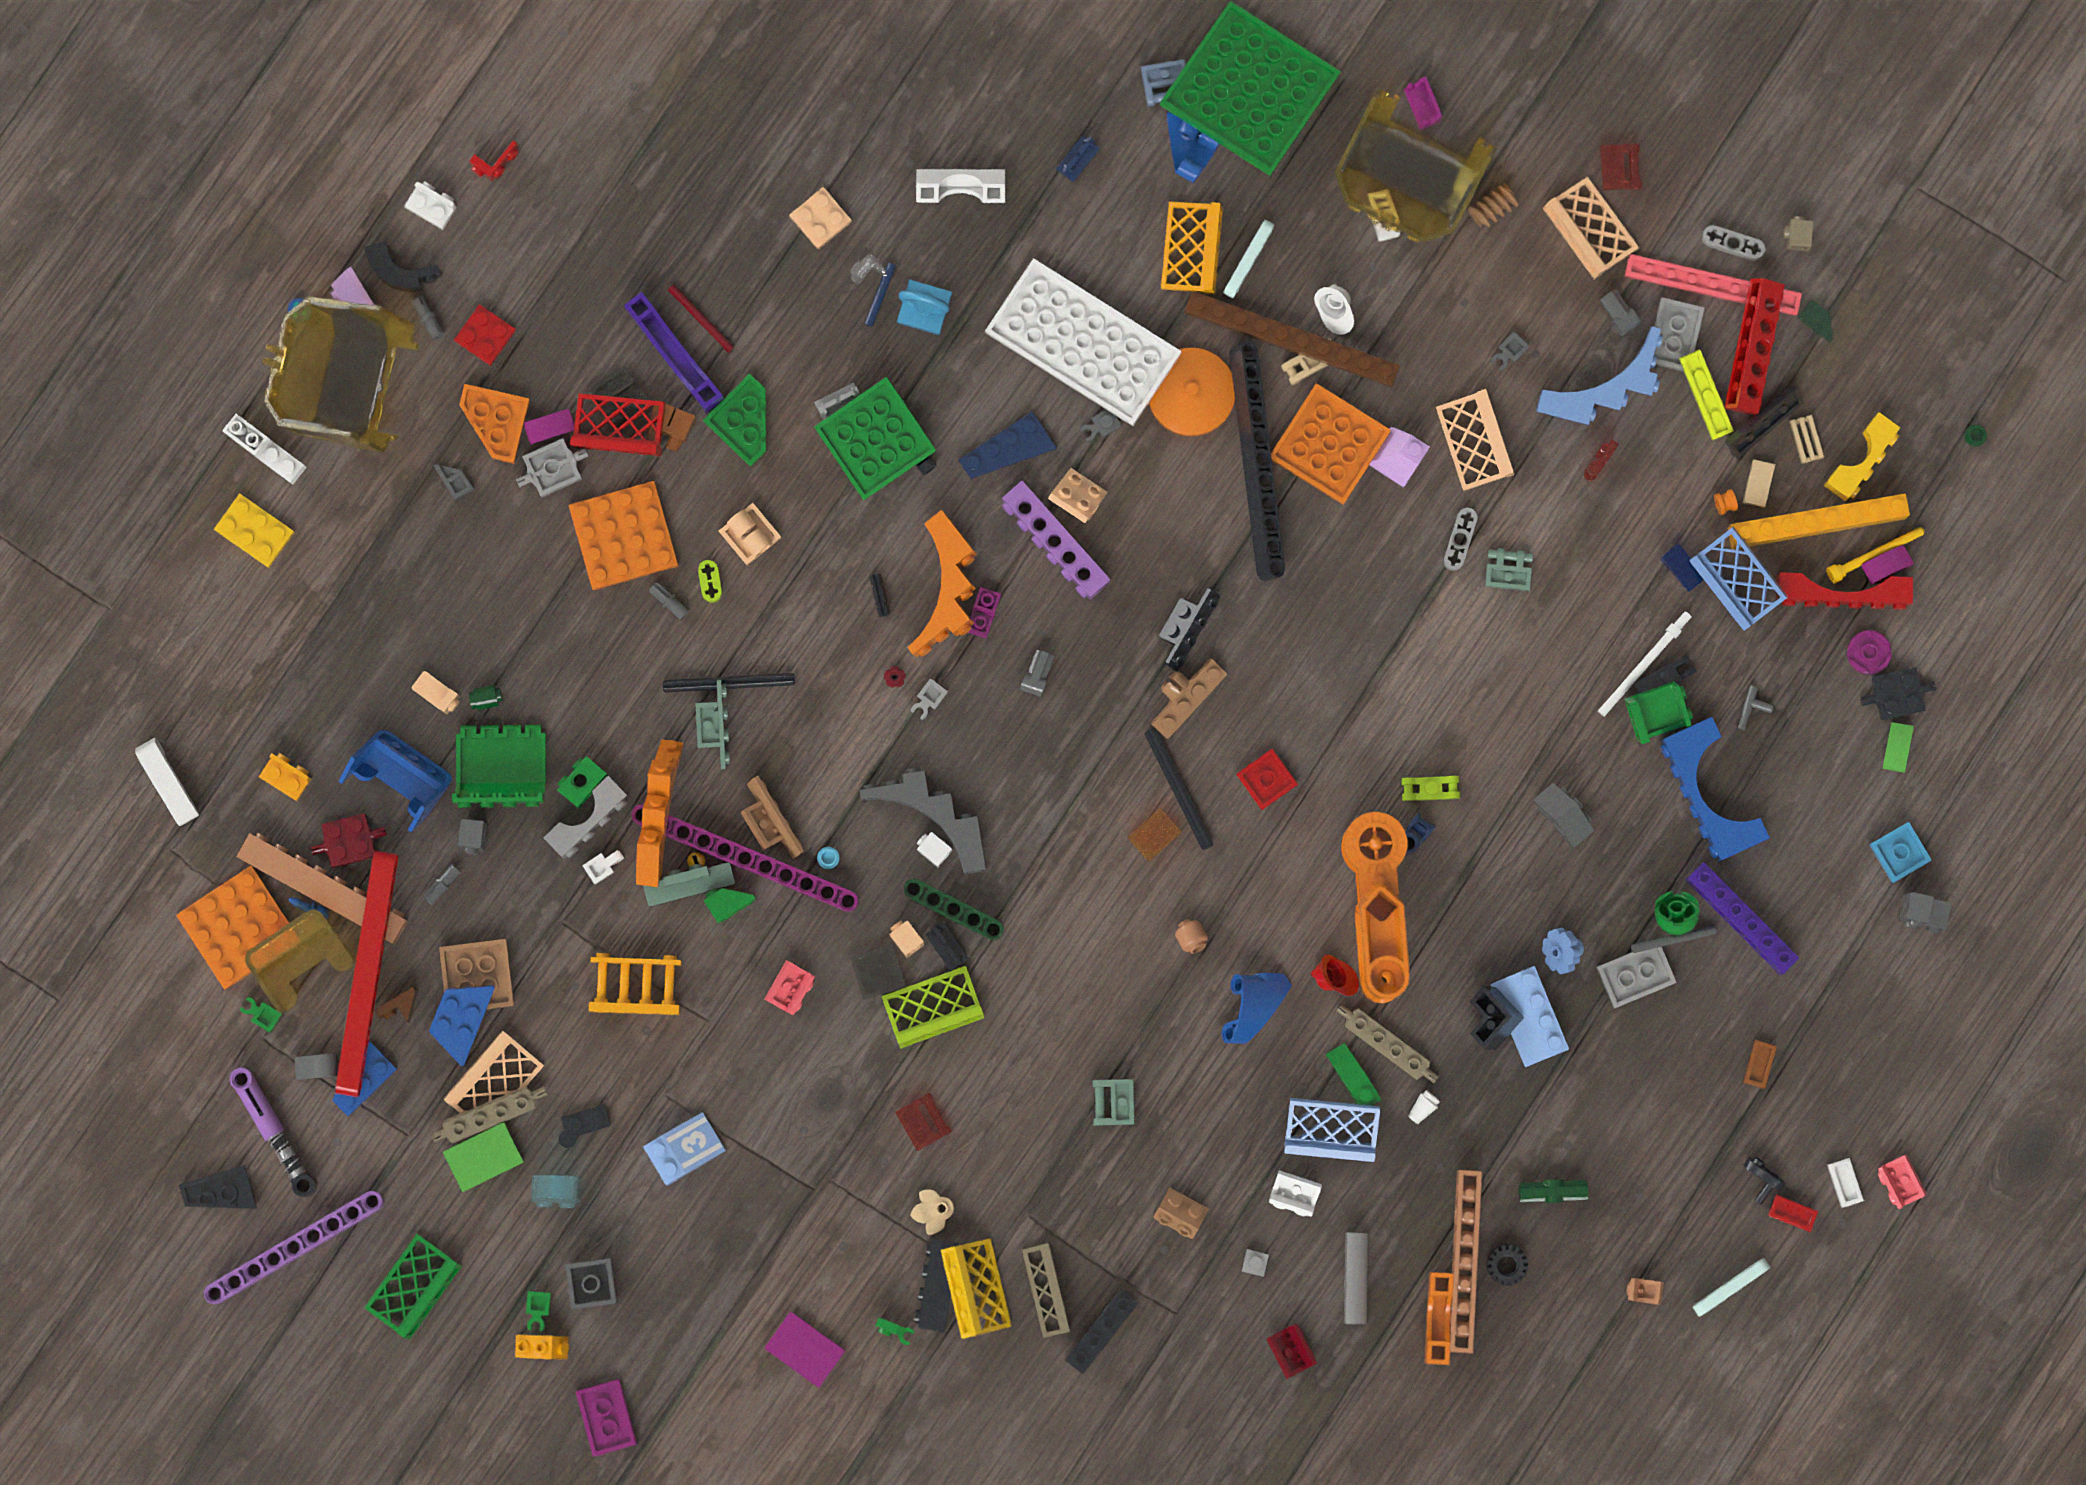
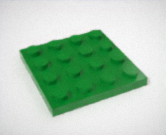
M885 377L814 426L863 500H866L937 451L888 377Z

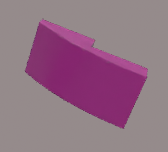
M569 409L523 423L530 444L574 431V423Z
M1901 545L1869 560L1862 565V568L1873 585L1888 579L1897 572L1910 568L1914 562L1904 545Z
M980 587L970 616L974 624L971 625L972 628L968 633L987 639L1001 597L1000 593Z

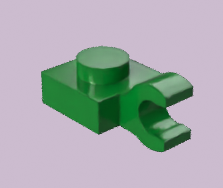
M878 1317L875 1325L879 1327L878 1332L887 1336H891L892 1333L897 1334L900 1342L905 1345H909L910 1342L904 1340V1333L910 1332L914 1334L915 1332L911 1328L902 1327Z

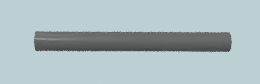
M1713 925L1692 930L1682 935H1671L1633 944L1631 949L1633 953H1638L1714 935L1717 933V930Z

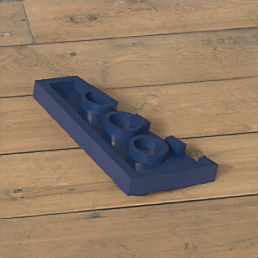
M1031 412L958 461L969 478L974 479L997 471L1000 468L1017 464L1020 461L1037 457L1040 454L1057 450L1034 413Z

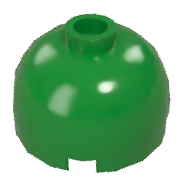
M1673 891L1661 895L1656 900L1654 913L1657 924L1664 932L1672 935H1682L1690 932L1695 927L1700 910L1698 900L1693 895L1681 891V894H1673Z

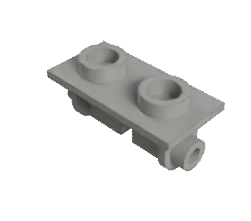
M852 383L814 403L822 419L825 420L858 397L860 393L855 384Z

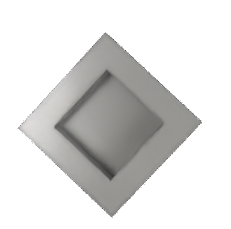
M1247 1249L1242 1272L1264 1277L1269 1255Z

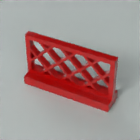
M578 394L574 434L571 436L570 445L582 449L661 456L662 447L660 445L666 403ZM584 399L592 400L597 406L588 414L583 409ZM608 402H614L618 409L608 416L602 407ZM629 404H635L640 411L629 418L623 409ZM651 406H659L658 415L651 420L645 411ZM600 410L606 419L596 426L590 417ZM621 412L627 421L617 428L611 419ZM643 414L649 423L639 430L633 421ZM588 420L594 429L588 434H580L581 424ZM609 422L615 431L609 436H604L599 429ZM631 424L637 433L631 438H625L621 431ZM651 426L656 431L655 441L646 440L642 435Z

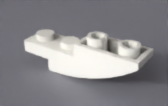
M237 414L234 415L222 430L292 485L307 468Z

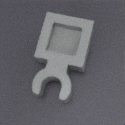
M930 678L917 695L922 701L914 704L911 712L914 713L917 708H921L924 712L920 719L924 720L928 715V708L931 707L935 710L948 694V691Z

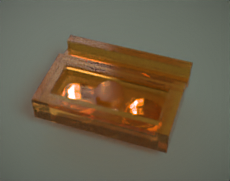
M1160 808L1128 836L1127 839L1149 862L1182 832Z

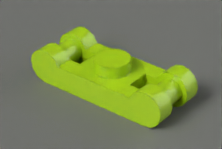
M1459 776L1401 779L1402 786H1404L1402 801L1460 799V791H1458L1457 787ZM1442 784L1449 785V792H1442ZM1413 785H1419V793H1413Z

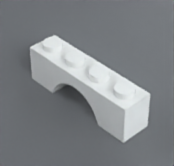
M917 169L916 202H939L943 197L950 194L967 193L978 197L983 203H1005V170Z

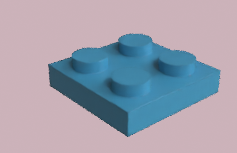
M1909 822L1869 844L1892 883L1932 861Z

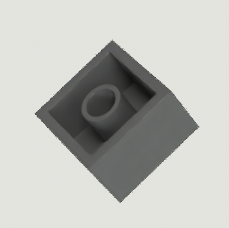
M612 1258L565 1265L571 1310L618 1303Z

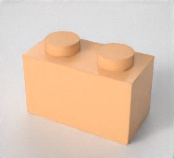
M899 921L891 928L892 933L889 935L906 958L924 946V941L908 921L905 923Z

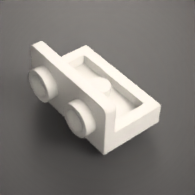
M1279 1171L1269 1203L1279 1209L1286 1208L1292 1210L1300 1216H1312L1322 1184Z

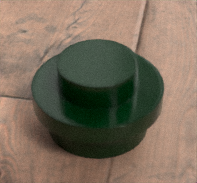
M1971 425L1966 429L1964 438L1970 446L1978 447L1986 441L1987 433L1982 426Z

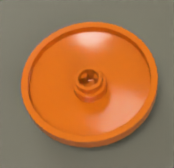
M1200 348L1179 349L1182 354L1148 404L1156 420L1169 431L1183 436L1204 435L1221 426L1232 411L1235 402L1232 373L1222 359L1207 350Z

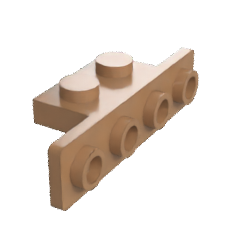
M759 776L754 777L747 783V786L757 803L744 809L741 812L742 816L763 850L782 842L791 858H797L804 852L800 840L794 836L789 822L780 813L779 806L768 793L766 784L760 780Z

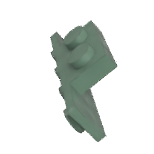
M717 680L718 702L695 703L698 748L720 747L721 769H725V764H730L729 751H725L724 742H729L728 729L723 727V720H728L727 706L722 707V698L726 697V684H721V680Z
M730 863L709 868L707 866L702 867V864L690 866V871L681 873L679 869L668 872V876L663 877L664 880H660L658 888L643 886L648 906L704 893L715 888L719 889L734 885L735 881Z

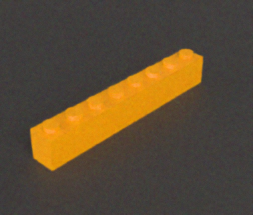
M1906 494L1735 523L1731 524L1728 530L1734 527L1750 547L1903 520L1910 516ZM1731 534L1729 535L1731 549H1736L1737 541Z

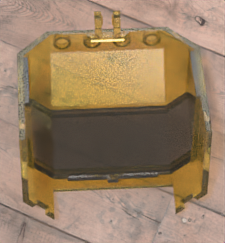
M1379 89L1373 95L1335 170L1344 202L1348 203V208L1353 211L1360 212L1361 210L1367 213V217L1373 220V224L1378 225L1380 221L1386 223V231L1392 230L1397 233L1402 231L1408 234L1407 238L1417 243L1454 233L1497 148L1490 144L1488 147L1483 144L1485 140L1479 137L1469 158L1466 159L1391 121L1390 118L1401 96L1395 94L1392 98L1388 96L1389 93L1387 91Z
M308 296L285 314L280 328L281 333L278 344L276 346L266 344L265 350L275 353L274 360L272 358H263L262 360L263 364L271 366L264 402L278 426L299 436L358 449L384 452L388 448L387 444L390 441H395L399 436L377 432L396 349L403 348L419 351L418 343L414 342L412 335L415 333L414 324L381 306Z

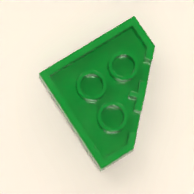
M749 373L703 422L750 468L766 453V390Z

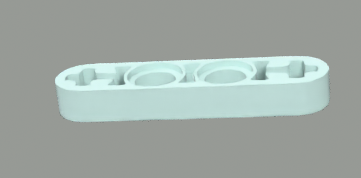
M1266 219L1264 220L1226 286L1224 294L1231 298L1235 297L1275 224Z
M1765 1258L1760 1259L1696 1303L1692 1308L1698 1316L1705 1314L1767 1271L1770 1265Z

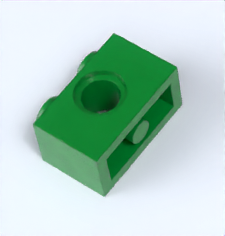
M587 756L584 759L579 758L573 765L574 771L569 777L565 775L557 784L559 786L557 791L578 809L593 794L592 791L608 776L605 771ZM578 776H585L587 778L585 786L577 787L575 785V780Z

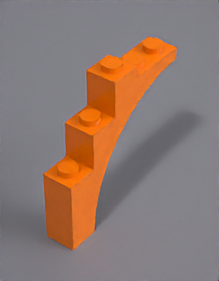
M942 510L924 523L934 539L939 553L942 572L941 590L934 613L922 633L907 647L917 658L928 654L932 649L931 646L936 642L944 641L949 636L948 633L950 631L957 637L959 635L963 636L971 630V625L974 624V621L959 602L969 599L973 595L972 591L976 589L961 570V567L970 565L975 560L974 557L977 553Z
M661 739L655 760H652L648 772L647 797L642 811V830L637 842V885L658 888L662 876L669 809L675 778L683 752V742Z

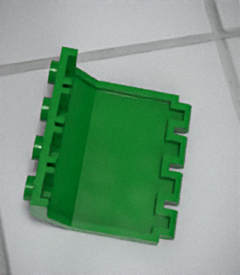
M541 724L525 725V733H522L521 725H503V733H499V725H481V734H477V725H461L460 734H456L455 793H452V802L458 804V808H471V804H480L481 808H493L494 804L503 803V807H516V803H525V807H539V803L545 802L546 733H542Z

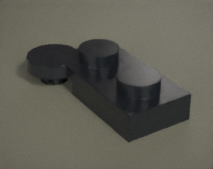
M605 1104L561 1117L565 1131L560 1133L559 1143L562 1147L571 1148L576 1144V1136L610 1127L611 1124Z

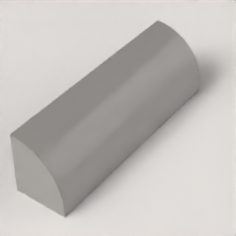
M1345 1233L1344 1324H1367L1368 1233Z

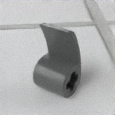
M337 1054L295 1057L296 1080L337 1077Z

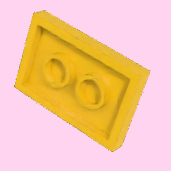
M240 493L214 528L220 535L268 568H270L295 533Z

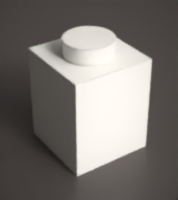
M932 832L929 835L925 833L917 842L919 845L917 851L937 868L952 852V849Z

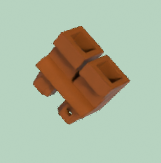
M665 404L662 434L669 437L666 448L677 452L682 443H686L688 435L697 419L695 415L675 409V407ZM654 406L650 416L651 420L658 415L659 406ZM651 426L648 430L647 440L655 441L656 431Z

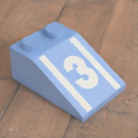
M703 1112L643 1146L666 1186H669L726 1151Z

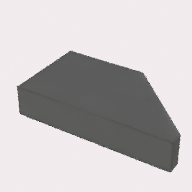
M439 464L433 465L455 501L474 490L463 470Z

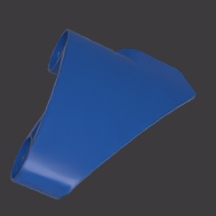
M1171 112L1166 113L1175 173L1194 184L1220 144Z
M1237 974L1232 977L1230 983L1231 991L1234 994L1241 995V1007L1238 1019L1226 1023L1222 1028L1221 1036L1225 1043L1246 1044L1267 1023L1292 986L1284 974Z

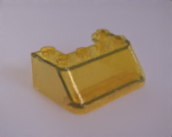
M317 910L305 912L250 949L245 955L247 967L277 1012L282 1014L294 1007L297 1002V994L290 984L291 981L325 958L328 959L335 970L341 972L355 966L356 960L328 920Z

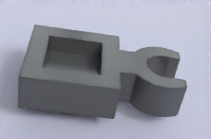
M1513 332L1498 347L1502 353L1494 355L1490 363L1493 364L1495 360H1501L1503 363L1499 368L1501 372L1506 368L1508 360L1515 363L1530 346Z
M1105 410L1092 417L1093 425L1082 426L1080 432L1082 433L1085 430L1091 432V436L1086 438V442L1089 443L1095 439L1096 434L1099 433L1104 438L1122 426L1113 413Z

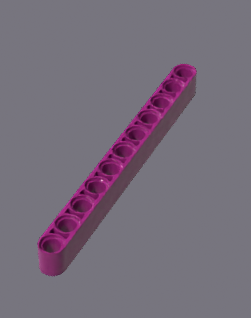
M642 804L634 807L631 814L634 822L641 827L642 821L637 820L636 816L640 810H643L644 805ZM668 816L667 838L844 912H853L858 907V897L850 890L673 816ZM681 827H687L690 833L688 837L682 839L678 837V830ZM704 835L710 838L709 845L706 847L699 846L698 839ZM723 844H728L731 847L730 853L726 856L719 854V847ZM749 853L751 855L750 863H740V855ZM765 861L772 864V869L768 873L760 871V865ZM790 870L793 873L792 879L787 882L782 881L780 878L782 871ZM808 878L813 881V887L810 890L801 888V882L804 879ZM825 887H831L834 890V895L830 899H825L821 895ZM845 896H852L855 899L852 907L847 908L843 906L842 900Z

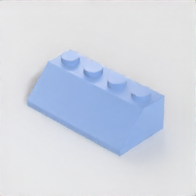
M1535 966L1490 984L1496 987L1524 1017L1511 1032L1524 1067L1569 1050Z

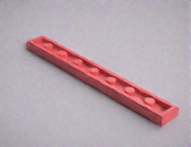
M1629 254L1624 275L1629 278L1746 304L1750 281ZM1784 289V297L1781 301L1779 312L1796 316L1802 293Z

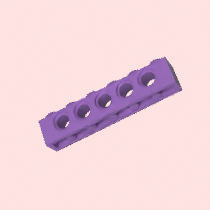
M1023 481L1002 497L1003 509L1010 516L1012 514L1016 516L1018 526L1024 532L1028 530L1032 534L1031 540L1039 549L1043 547L1048 552L1046 557L1053 565L1058 564L1063 569L1061 574L1067 581L1073 580L1077 585L1076 591L1083 598L1087 596L1091 600L1110 583L1109 577ZM1020 505H1030L1031 511L1028 514H1022L1019 511ZM1037 520H1042L1045 522L1046 527L1039 531L1034 528L1033 524ZM1051 537H1058L1061 543L1057 547H1052L1049 545L1048 540ZM1067 553L1073 554L1076 558L1071 564L1065 563L1063 560V556ZM1080 570H1087L1090 573V577L1087 580H1081L1077 574Z

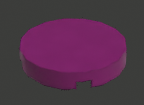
M1876 631L1860 632L1850 640L1847 646V659L1855 671L1865 675H1873L1881 672L1888 666L1892 654L1891 646L1881 633Z

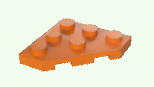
M464 384L459 405L492 459L515 464L530 399Z

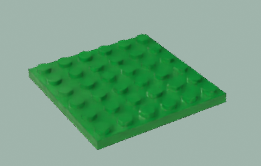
M1230 1L1159 105L1271 176L1341 71Z

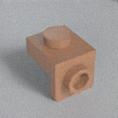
M1631 1278V1282L1627 1286L1628 1300L1661 1305L1664 1282Z

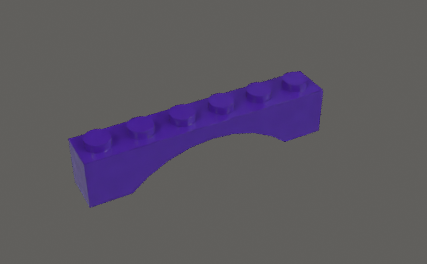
M642 292L624 305L628 314L707 414L724 400L722 394L687 353Z

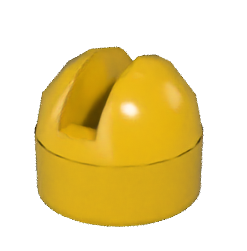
M693 852L688 856L687 863L689 867L695 865L692 857L695 855L699 864H702V867H704L706 861L701 853Z

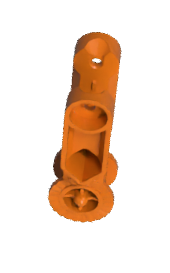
M1369 812L1356 818L1345 831L1341 842L1343 859L1356 876L1358 904L1355 906L1354 915L1359 983L1365 997L1374 1003L1380 1004L1390 1002L1403 993L1409 982L1404 904L1399 897L1397 866L1402 862L1407 851V836L1402 825L1394 817L1382 812ZM1382 977L1386 979L1387 983L1382 981Z

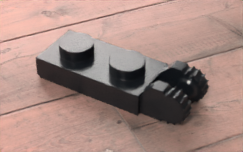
M1687 655L1672 664L1671 662L1633 684V687L1637 694L1671 682L1680 684L1683 682L1682 680L1697 671L1695 667L1690 668L1679 676L1675 668L1686 664L1690 660Z

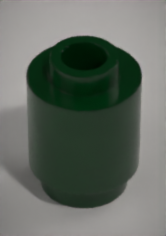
M495 685L473 689V692H469L472 710L478 709L480 711L500 706L499 702L503 701L501 689H496Z

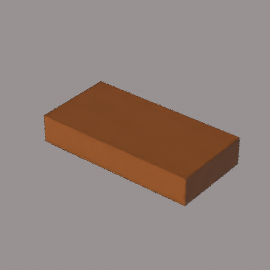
M1754 1040L1742 1083L1761 1089L1766 1088L1777 1046Z

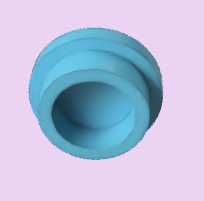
M832 847L822 848L817 855V861L824 869H832L839 863V853Z

